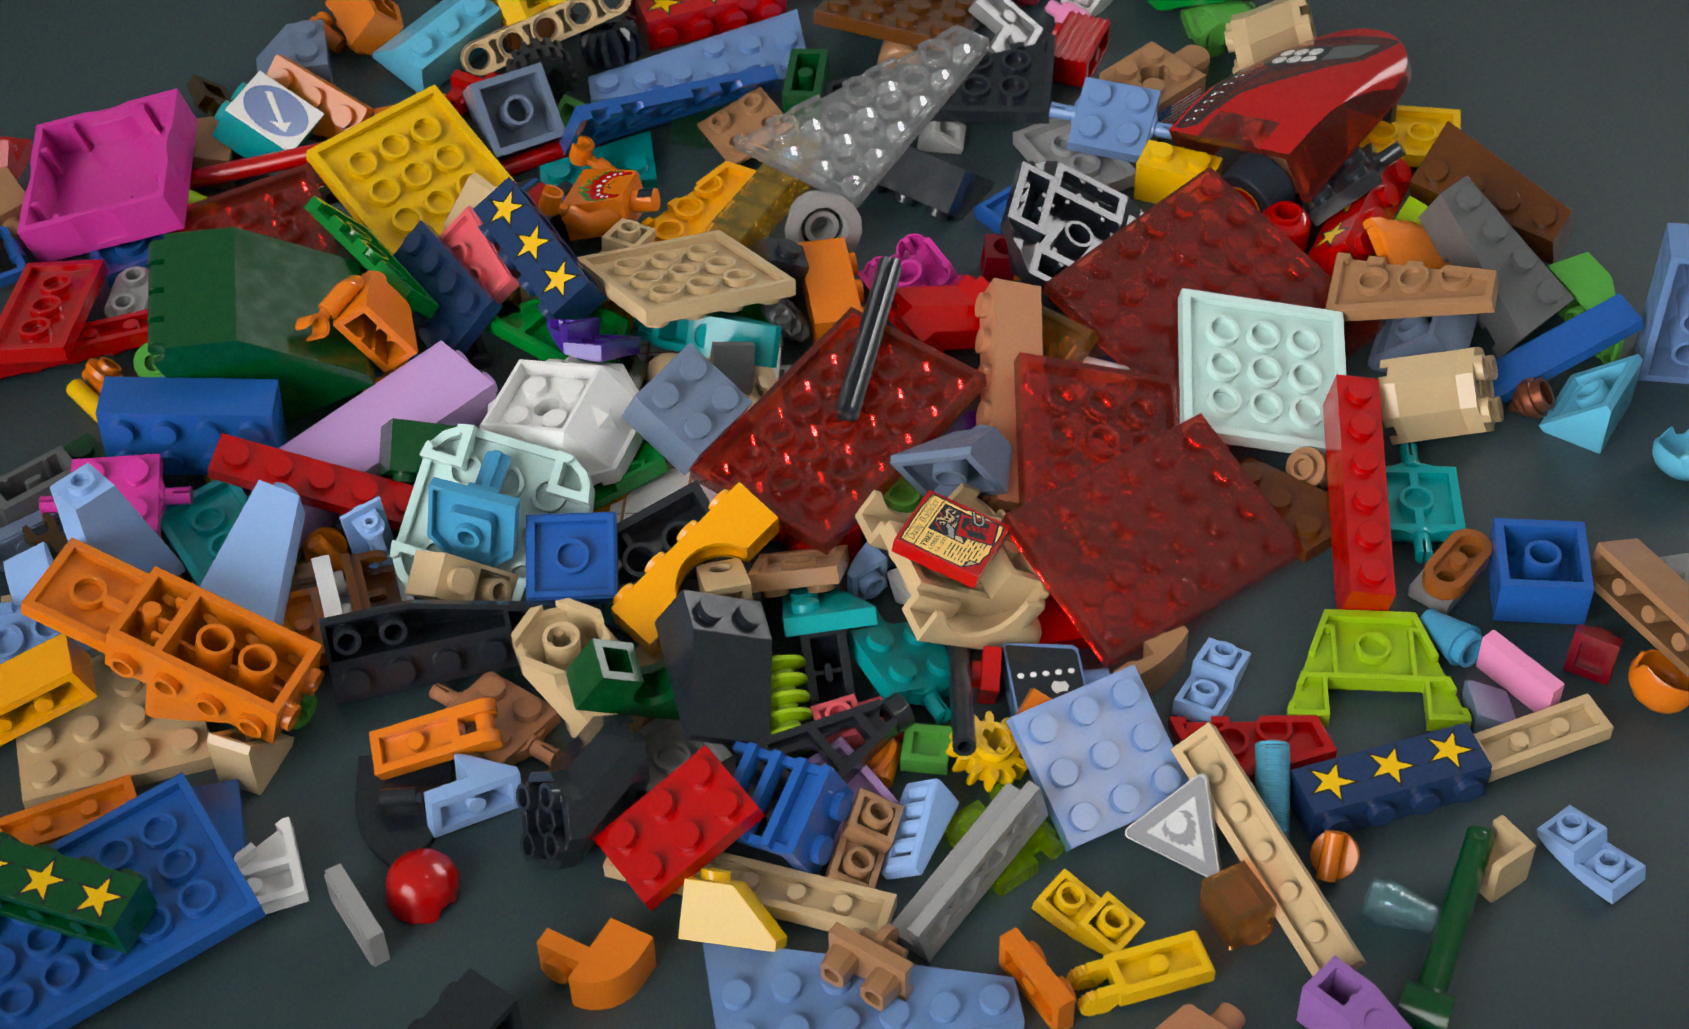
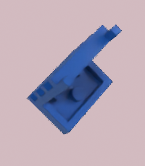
M736 741L733 750L743 756L733 777L745 791L760 760L767 762L752 795V800L763 813L768 806L784 768L792 770L763 836L754 835L759 826V821L738 838L736 842L783 856L795 870L818 875L821 867L831 857L833 840L841 822L845 821L850 814L854 792L832 766L826 764L819 766L810 763L806 758L798 756L796 759L786 756L782 751L776 749L769 751L760 748L758 744L752 742L746 744Z

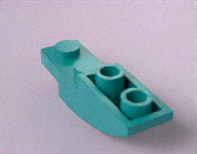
M718 311L708 313L705 318L700 320L680 319L670 321L669 325L662 328L646 327L634 317L632 336H641V340L651 342V346L681 352L691 343L706 358L710 357L712 342H754V366L776 368L782 326Z

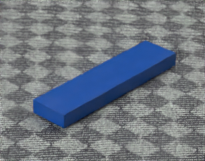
M1621 293L1607 299L1496 359L1498 378L1493 380L1494 397L1499 396L1502 404L1510 401L1520 381L1529 377L1533 379L1542 377L1546 381L1644 329L1643 319Z

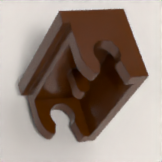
M371 550L349 555V553L340 554L353 612L402 602L394 566L382 565L377 568H368L372 563H381L387 560L385 551Z

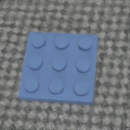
M1135 665L1056 697L1006 720L1034 783L1041 788L1047 811L1066 852L1138 820L1189 781L1186 773L1171 751L1173 745Z

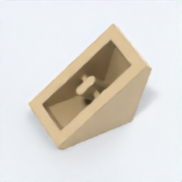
M238 728L209 733L207 745L219 782L239 779L241 790L260 796L292 748L294 737L280 733L274 744H271L261 738H250L244 735Z

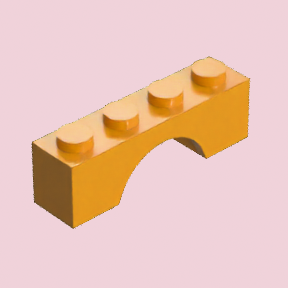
M740 482L730 491L724 489L719 492L709 504L708 509L710 511L699 522L696 520L690 521L678 534V542L667 553L661 551L656 554L646 565L644 570L646 574L635 585L632 583L626 584L613 598L612 603L614 605L611 607L614 622L652 657L661 650L654 622L677 597L684 578L695 566L717 557L739 558L748 563L779 533V518Z

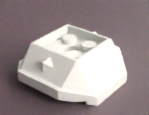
M572 356L566 359L549 358L546 361L519 359L497 398L488 404V413L479 428L556 451L560 449L574 456L590 475L593 486L600 482L605 486L621 481L644 440L621 417L633 397L639 392L624 365L579 361Z

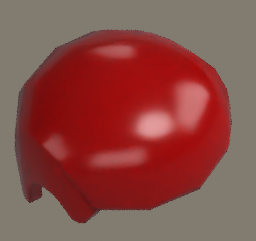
M412 849L397 858L389 868L385 880V905L395 918L407 923L426 924L436 922L446 905L456 903L457 893L459 892L460 872L447 855L435 849Z

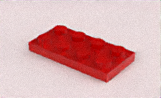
M105 260L26 263L0 315V364L15 366L31 362L55 364L61 361H68L107 276L108 271Z

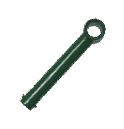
M1473 825L1467 828L1418 983L1409 980L1405 983L1397 1011L1412 1029H1448L1457 996L1447 992L1484 878L1485 868L1488 865L1496 839L1495 834L1486 827Z

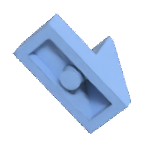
M454 754L457 781L424 792L427 826L434 838L519 808L516 802V790L521 783L519 770L515 766L465 754Z

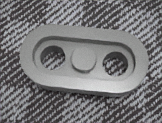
M129 267L116 277L104 309L106 318L148 309V268Z

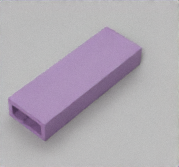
M439 341L278 449L378 476L381 426L389 420L396 418L457 426V424H470L478 427L488 413V404L497 398L498 387L494 379L487 372L481 373L472 366L461 351H454L443 341ZM242 487L244 493L249 498L253 490ZM302 504L305 519L298 550L303 547L305 539L311 532L322 527H331L333 522L339 519V514Z

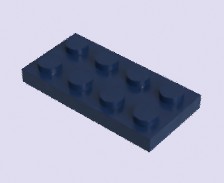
M420 220L412 232L405 237L401 246L394 253V256L440 307L430 319L414 311L412 314L414 330L428 348L439 341H443L452 350H459L465 355L503 306L430 225Z

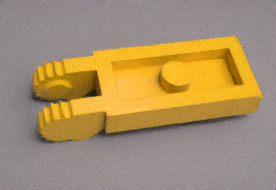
M1193 930L1105 954L1103 959L1088 962L1085 965H1080L1070 970L1066 978L1072 988L1077 991L1097 987L1108 979L1109 986L1086 992V994L1081 995V998L1078 999L1077 1004L1081 1015L1090 1017L1096 1014L1107 1013L1118 1004L1122 1007L1212 982L1215 978V969L1197 931Z

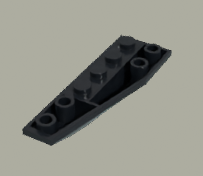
M406 600L320 618L318 621L336 704L519 666L511 633L530 608L543 605L544 611L555 608L556 603L536 601ZM581 602L601 610L599 602Z

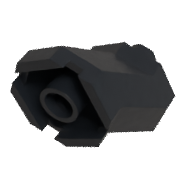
M629 713L594 716L549 770L531 772L528 782L518 785L516 802L521 810L523 833L520 839L521 851L526 860L535 859L540 869L576 867L596 843L593 838L610 825L621 811L628 810L640 800L635 799L638 790H646L650 781L646 740L641 732L632 733L627 726L628 723H634Z

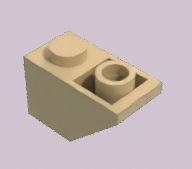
M416 550L405 593L426 600L511 601L519 575L444 552Z

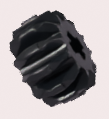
M611 18L580 32L581 52L587 66L595 67L599 70L603 68L612 69L616 66L623 67L626 63L634 62L642 54L641 36L635 21L625 18L617 20Z

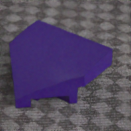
M599 317L581 320L547 318V328L562 353L588 361L604 362L641 353V336L600 334Z

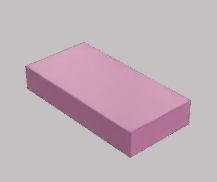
M1494 629L1482 638L1476 667L1533 712L1560 703L1565 685L1561 680Z

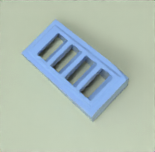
M939 779L912 782L906 785L899 805L904 806L893 844L886 853L881 871L886 880L922 875L951 821L959 801Z

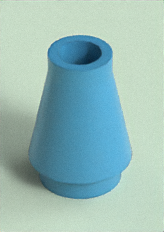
M1430 608L1422 614L1420 621L1430 640L1451 665H1460L1466 668L1477 662L1483 638L1478 627L1443 614L1436 608Z

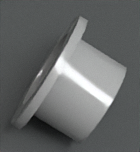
M819 190L809 191L797 197L791 205L784 228L785 239L800 243L845 237L848 253H852L858 246L862 234L861 216L854 204L840 194Z

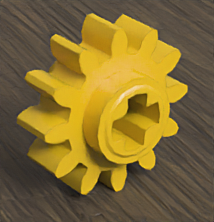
M991 711L986 712L982 721H979L975 715L977 747L975 752L969 756H960L953 751L951 732L949 736L951 742L946 749V754L951 757H957L952 767L953 772L966 770L969 774L966 780L967 785H973L978 779L984 782L983 786L986 792H991L996 781L1003 788L1007 783L1013 784L1015 779H1022L1027 770V765L1011 730L1008 728L1006 720L1009 717L1004 718L999 723L994 722V716Z

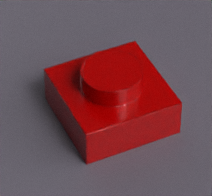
M983 646L980 661L972 660L973 688H978L977 703L991 705L996 703L1000 686L1002 647Z

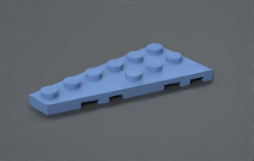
M703 942L715 1029H1024L1025 1020L1014 977L913 965L910 984L914 985V991L905 1002L896 997L883 1011H879L868 1005L860 997V987L865 981L862 977L853 974L846 985L839 988L823 980L821 977V962L826 954L790 949H780L776 952Z

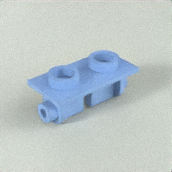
M379 496L354 507L350 512L339 517L352 555L371 550H383L386 552L387 560L381 563H372L368 567L394 566L393 559L390 557L391 542L394 538Z

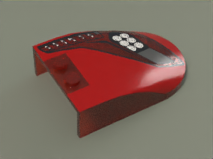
M1348 29L1329 33L1273 54L1212 86L1172 125L1169 133L1175 146L1204 152L1213 156L1222 147L1285 159L1302 202L1309 203L1401 98L1411 78L1408 55L1400 40L1384 31Z

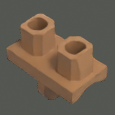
M836 922L828 932L829 949L821 962V977L823 980L839 988L844 987L853 974L862 977L865 981L860 987V997L868 1005L879 1011H883L896 997L906 1002L914 991V985L910 984L913 963L906 959L908 950L897 944L899 928L887 923L878 933L865 927L859 934Z

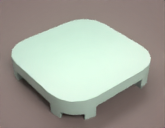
M457 424V427L442 431L433 440H427L419 454L423 459L397 540H392L390 557L393 559L397 576L407 587L416 550L442 552L427 536L428 490L432 478L436 477L468 485L469 482L475 483L485 454L488 451L499 450L511 459L500 494L519 498L520 510L517 550L513 558L494 568L519 575L511 601H526V515L592 513L595 490L590 475L574 456L560 449L556 451L482 430L470 424Z

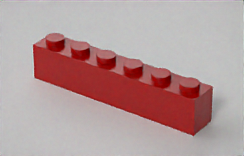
M1336 374L1323 404L1336 609L1388 611L1396 596L1379 379Z

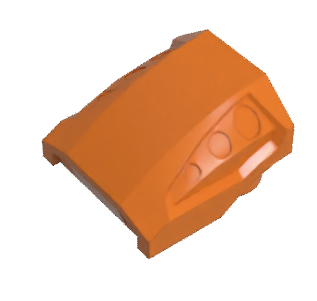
M1370 217L1362 222L1364 229L1368 232L1377 257L1386 258L1388 264L1406 266L1408 260L1424 262L1427 268L1439 270L1444 265H1451L1450 262H1443L1426 230L1420 223L1407 220H1387L1383 217Z

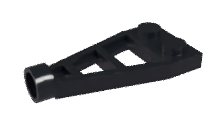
M894 692L883 700L878 699L760 738L758 743L755 744L769 751H773V749L782 751L786 756L805 749L816 750L825 763L832 766L845 783L848 784L894 736L915 724V717L907 701L899 693ZM848 727H854L864 738L865 742L849 756L841 758L826 738ZM736 753L721 762L732 776H734L743 756ZM760 760L746 790V793L751 798L767 762ZM785 768L764 812L765 817L761 819L765 827L769 823L790 776Z

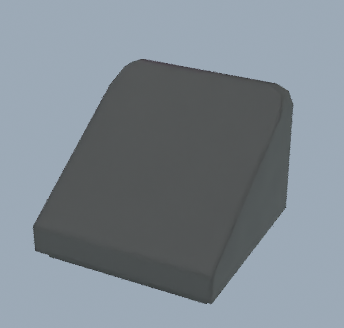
M712 342L709 361L744 394L752 393L754 386V342Z

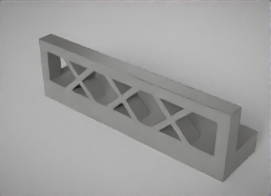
M1028 780L1021 790L1010 783L1003 787L893 921L892 925L899 928V943L926 961L930 962L1048 817L1049 814L1039 786Z

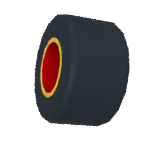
M1249 152L1242 155L1219 180L1220 193L1230 210L1257 227L1263 210L1268 206L1280 201H1295V188L1290 177L1273 159L1261 153Z

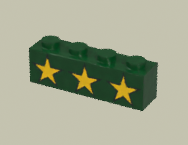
M0 832L1 916L119 952L130 953L158 906L147 886L148 881L141 874L127 868L121 871L106 868L98 861L86 856H80L79 859L65 856L46 844H38L37 847L21 843L17 838L8 833Z

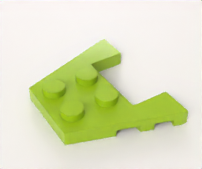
M1324 609L1310 646L1303 671L1300 673L1293 698L1289 702L1286 715H1317L1322 725L1328 727L1330 718L1328 689L1420 692L1423 694L1427 731H1437L1467 723L1470 728L1472 722L1468 708H1462L1456 696L1457 688L1451 677L1445 676L1438 663L1439 654L1416 612Z

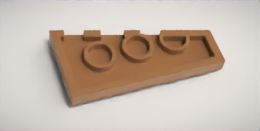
M1337 252L1326 310L1343 312L1344 322L1495 313L1499 279L1496 270L1444 265L1439 270L1427 268L1424 262L1408 260L1405 266L1388 264L1384 257L1369 256L1367 261L1352 259L1350 253Z

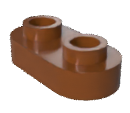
M1460 529L1453 532L1426 562L1422 575L1424 590L1432 597L1440 600H1454L1461 597L1487 568L1493 550L1490 539L1482 532L1474 529Z

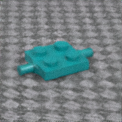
M1404 443L1399 448L1402 463L1386 466L1391 540L1393 542H1412L1414 545L1415 561L1422 564L1424 555V563L1426 564L1434 554L1431 542H1445L1453 532L1466 529L1456 467L1431 466L1420 463L1417 445L1411 443L1409 450L1408 443Z
M876 608L877 625L867 626L868 628L848 632L847 644L850 654L882 699L897 692L907 703L925 706L937 724H940L941 721L942 724L946 723L951 719V709L942 699L945 696H950L947 650L942 644L917 641L908 622L890 624L883 619Z

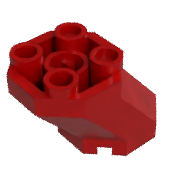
M960 274L949 285L897 287L888 320L912 346L920 341L925 347L920 353L928 360L934 361L941 353L948 349H975L976 336L980 329V318L975 316V303L979 293H984L990 283L981 275L976 279L972 275Z

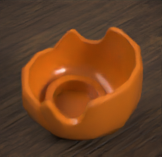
M1659 650L1641 651L1633 659L1628 671V681L1633 695L1639 702L1651 711L1662 714L1678 713L1689 706V678Z

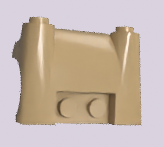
M961 483L948 497L953 501L1011 526L1006 541L974 589L892 552L891 549L895 537L912 513H903L891 509L885 504L882 493L873 490L855 514V517L869 545L888 550L889 557L896 564L905 582L904 586L911 594V597L901 609L917 641L983 650V646L1002 647V644L1039 643L1042 629L1037 617L1045 609V599L1050 593L1028 550L1003 509L995 513L987 504L977 498L980 489L965 483Z

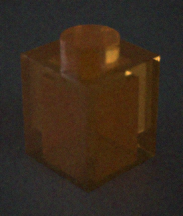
M1245 860L1202 879L1199 909L1230 951L1245 944H1258L1272 932L1277 903Z

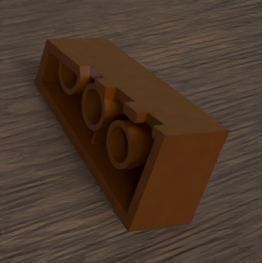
M1447 121L1409 181L1411 196L1429 207L1442 192L1467 175L1541 261L1549 264L1556 263L1573 235V210Z

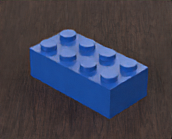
M104 377L96 409V417L106 457L160 454L163 460V474L208 475V467L222 433L275 448H280L288 442L278 379Z

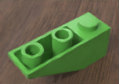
M1589 252L1547 266L1574 298L1571 303L1558 313L1565 322L1616 295L1612 276ZM1625 339L1594 356L1599 358L1604 364L1619 360Z

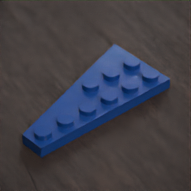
M757 64L736 73L670 87L657 85L641 93L579 105L575 107L559 143L566 156L570 153L572 143L577 144L578 137L581 135L591 138L595 146L735 102L758 87H761L765 92L770 91L779 78L774 65L761 67Z

